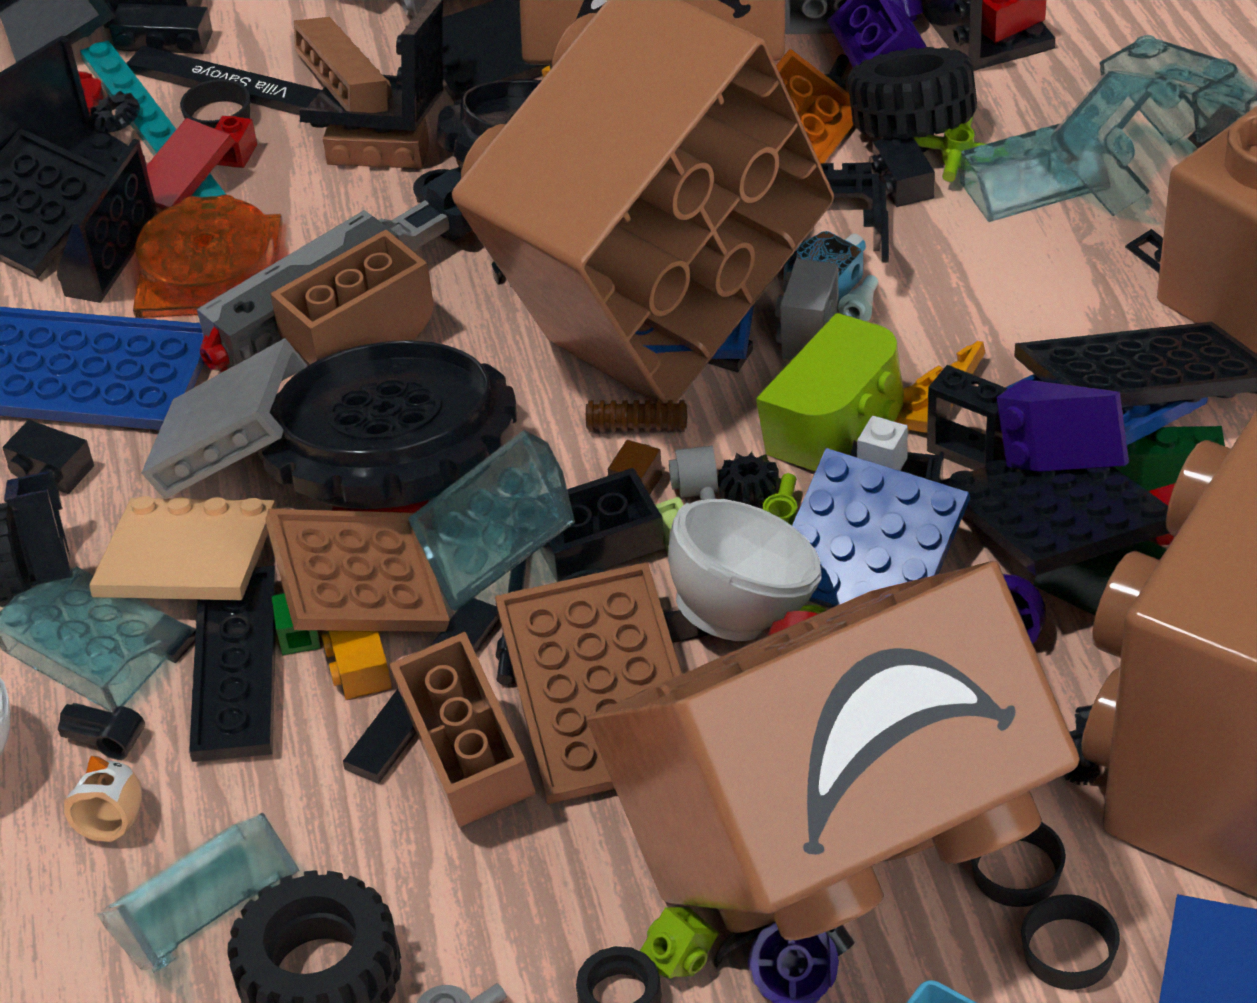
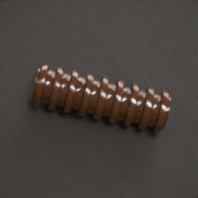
M589 400L588 404H586V429L590 433L594 432L595 429H599L600 432H606V429H611V432H617V429H622L623 432H628L629 429H634V432H640V429H645V432H651V429L662 432L666 428H668V432H674V428H679L680 432H685V428H687L688 415L685 400H679V403H674L673 400H668V403H662V400H657L656 403H651V400H645V404H640L639 400H634L633 404H629L628 400H623L622 404H617L616 400H611L610 404H606L605 400H600L599 404H595L594 400Z

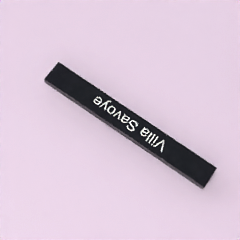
M142 46L126 63L134 74L190 88L210 80L226 79L236 81L244 85L249 91L250 103L300 115V108H307L321 92V89Z

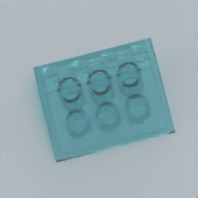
M526 430L521 431L408 518L450 608L454 611H457L575 523L564 474L548 442Z
M79 567L72 569L73 577L43 583L15 596L0 611V647L2 651L110 712L117 706H124L169 657V653L191 631L189 626L137 598L92 597L89 584L94 575Z

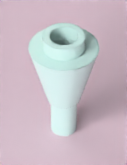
M868 275L862 285L843 296L838 304L840 314L869 321L872 316L874 290L879 283L877 277Z

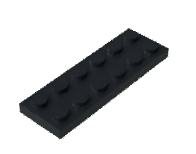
M275 566L254 568L242 600L197 599L189 744L192 762L273 754L276 625L272 596L277 595V572Z

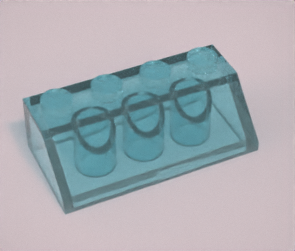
M1084 117L1071 119L1063 123L961 151L960 183L988 222L1112 187V180L1099 135Z

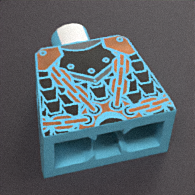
M823 231L800 244L797 248V259L838 264V292L840 301L863 276V251L866 249V244L863 238L855 233L844 240L829 231ZM790 258L784 265V279L786 272H792L794 264H790Z

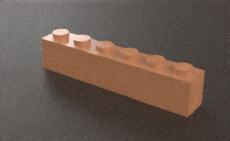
M330 17L294 20L295 51L346 111L367 113L388 111V99L392 97L389 80L370 62L369 58L351 41L350 37L342 31L341 27Z

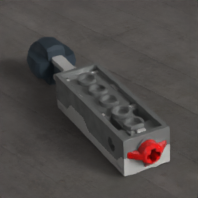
M460 167L453 168L421 187L420 204L393 220L382 218L378 220L363 210L198 308L197 313L204 337L200 347V355L204 363L211 370L224 372L281 341L282 338L278 333L270 293L385 229L414 252L439 235L448 240L455 241L472 231L473 229L452 199V191L461 180L462 169Z

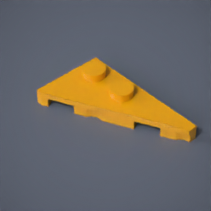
M976 341L974 344L966 346L957 352V361L950 366L973 374L986 353L984 342ZM936 366L918 378L913 385L903 388L904 406L894 422L907 425L908 430L927 433L928 387L943 370L941 366Z

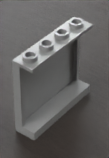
M284 338L174 398L141 473L164 499H167L280 439L283 428L269 412L281 381L307 367L305 361Z

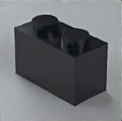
M909 137V139L892 138L873 141V156H869V162L872 163V174L879 173L880 181L886 184V196H890L896 207L934 198L935 171L913 137Z
M29 419L2 447L10 473L19 478L53 470L58 490L70 494L94 467L87 440Z

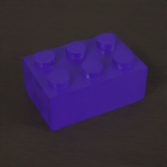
M847 0L827 20L853 68L856 65H860L862 61L873 59L874 56L880 54L885 55L891 51H903L908 48L921 49L927 47L899 0Z

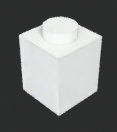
M872 415L857 440V458L900 471L907 460L908 426Z

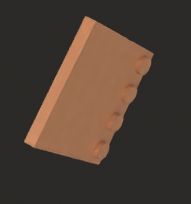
M268 509L265 520L294 630L446 632L449 617L415 513Z

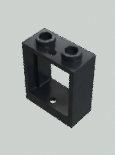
M946 365L928 387L927 452L939 455L940 451L944 452L945 459L971 470L983 468L990 461L1006 460L997 396L1008 390V388ZM951 403L987 417L986 434L951 421Z

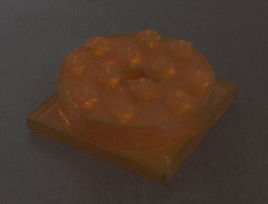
M231 195L200 198L191 196L161 211L145 223L136 242V256L140 274L133 305L135 318L198 315V308L278 261L282 234V215L264 214L254 205L236 199Z

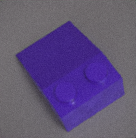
M1022 379L997 396L1007 467L1033 471L1125 466L1129 463L1120 392Z

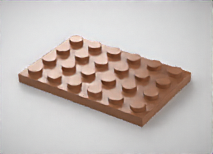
M648 562L495 596L496 607L547 805L615 789L587 723V716L682 674Z

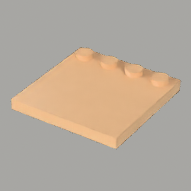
M148 496L130 498L89 584L91 596L104 598L242 600L269 533L265 519L268 509H276L275 500H260L258 498L241 500L223 499L220 497L210 499H188L186 497L164 499Z

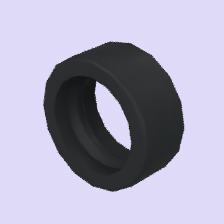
M614 946L599 950L587 958L578 971L576 981L578 1003H600L594 998L593 989L606 977L617 974L631 975L644 983V994L633 1003H661V983L656 964L645 953L632 947Z

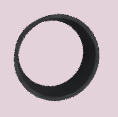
M226 79L210 80L189 89L181 99L180 108L185 119L189 118L215 129L219 120L196 119L192 117L194 112L212 102L231 101L243 106L231 116L250 119V95L247 88L236 81Z
M1041 822L1038 829L1018 841L1031 843L1046 852L1054 864V876L1044 884L1034 888H1006L992 882L980 871L978 863L981 857L971 859L976 884L987 897L1002 905L1026 907L1037 904L1054 892L1065 865L1066 854L1060 837L1043 822Z
M1055 895L1041 900L1028 911L1021 927L1024 955L1029 968L1043 982L1061 989H1082L1092 986L1103 979L1110 970L1120 942L1117 923L1108 910L1099 903L1079 895ZM1062 919L1076 920L1086 923L1101 934L1107 944L1109 957L1097 967L1086 971H1061L1041 962L1030 950L1029 943L1034 933L1049 922Z

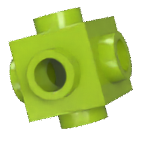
M665 907L660 917L650 925L647 931V939L640 951L645 953L656 964L658 973L666 978L694 976L705 966L708 960L707 953L719 932L690 907Z

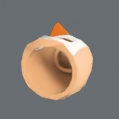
M91 756L86 774L79 780L76 787L70 791L64 801V814L69 825L78 834L94 841L112 842L133 826L139 814L142 800L141 782L129 766L116 761H105L98 756Z

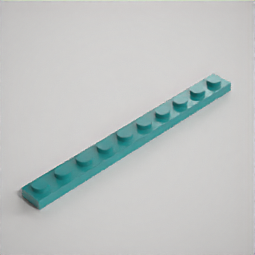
M109 40L96 42L90 47L80 50L82 61L94 77L101 81V85L107 94L109 93L113 96L117 92L122 91L124 94L132 93L134 98L137 99L140 111L137 118L130 125L152 155L155 156L176 131L174 125ZM210 173L187 200L204 224L235 213L233 202Z

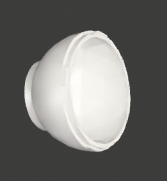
M705 499L692 502L691 504L686 503L678 510L673 520L669 534L668 562L677 590V606L692 624L713 636L732 641H748L757 638L764 629L770 628L773 622L784 619L787 612L799 611L808 602L822 579L820 559L810 542L786 521L763 509L727 499Z

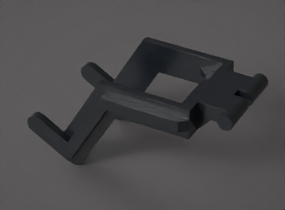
M871 162L842 163V170H834V163H820L832 188L834 198H863L872 204V209L863 210V227H873V251H880L881 244L882 263H889L886 184L879 180V173L872 174ZM797 249L790 257V264H795Z

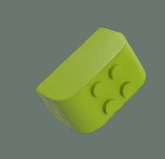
M835 313L756 398L766 455L816 471L826 448L850 455L853 440L857 442L872 415L895 421L904 406V391L895 335L883 326Z

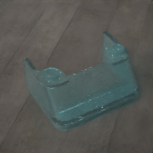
M1144 35L1137 38L1132 44L1099 62L1105 109H1113L1155 83L1192 95L1196 141L1201 143L1230 126L1257 106V82L1237 65L1229 62L1227 59H1219L1156 39L1152 35Z
M1122 69L1109 70L1098 79L1051 135V145L1055 153L1112 216L1150 192L1148 187L1128 166L1134 158L1135 149L1132 140L1122 129L1139 110L1170 146L1208 120L1177 83L1167 76Z
M262 812L240 820L219 832L97 913V916L107 931L141 970L151 969L155 973L176 959L172 952L179 947L180 943L244 900L255 895L258 896V892L270 884L273 888L280 884V878L291 874L294 875L300 870Z

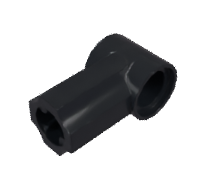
M73 703L71 705L66 704L61 711L58 731L61 737L95 745L107 757L123 760L127 757L143 731L145 721L138 712L125 706H117L112 712Z

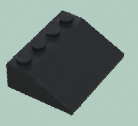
M138 139L131 141L72 225L57 270V277L65 297L101 303L159 218L140 140Z

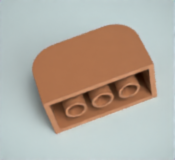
M386 229L270 293L280 337L282 339L286 338L296 352L310 364L333 353L356 346L385 341L413 340L424 330L433 312V295L428 263Z
M466 632L389 664L409 717L459 828L536 795L526 760Z

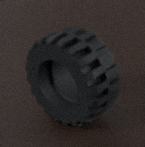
M945 47L908 48L903 51H891L885 55L880 54L874 56L873 59L862 61L860 65H856L847 79L853 125L862 134H868L869 137L909 139V137L921 138L934 133H944L945 130H953L959 127L961 123L965 124L968 122L977 109L973 63L965 53L956 49L950 50Z
M316 870L304 871V876L293 878L291 874L280 878V884L273 888L269 884L258 892L259 898L256 901L250 899L240 911L242 918H237L234 921L230 931L232 938L228 942L227 954L241 1003H389L396 992L395 984L400 980L402 968L400 964L401 954L392 914L388 905L383 903L381 895L374 888H366L364 881L349 876L346 880L343 879L342 873L327 871L326 875H318ZM335 939L352 946L345 957L338 963L319 972L299 974L283 970L279 967L283 959L292 950L309 941Z

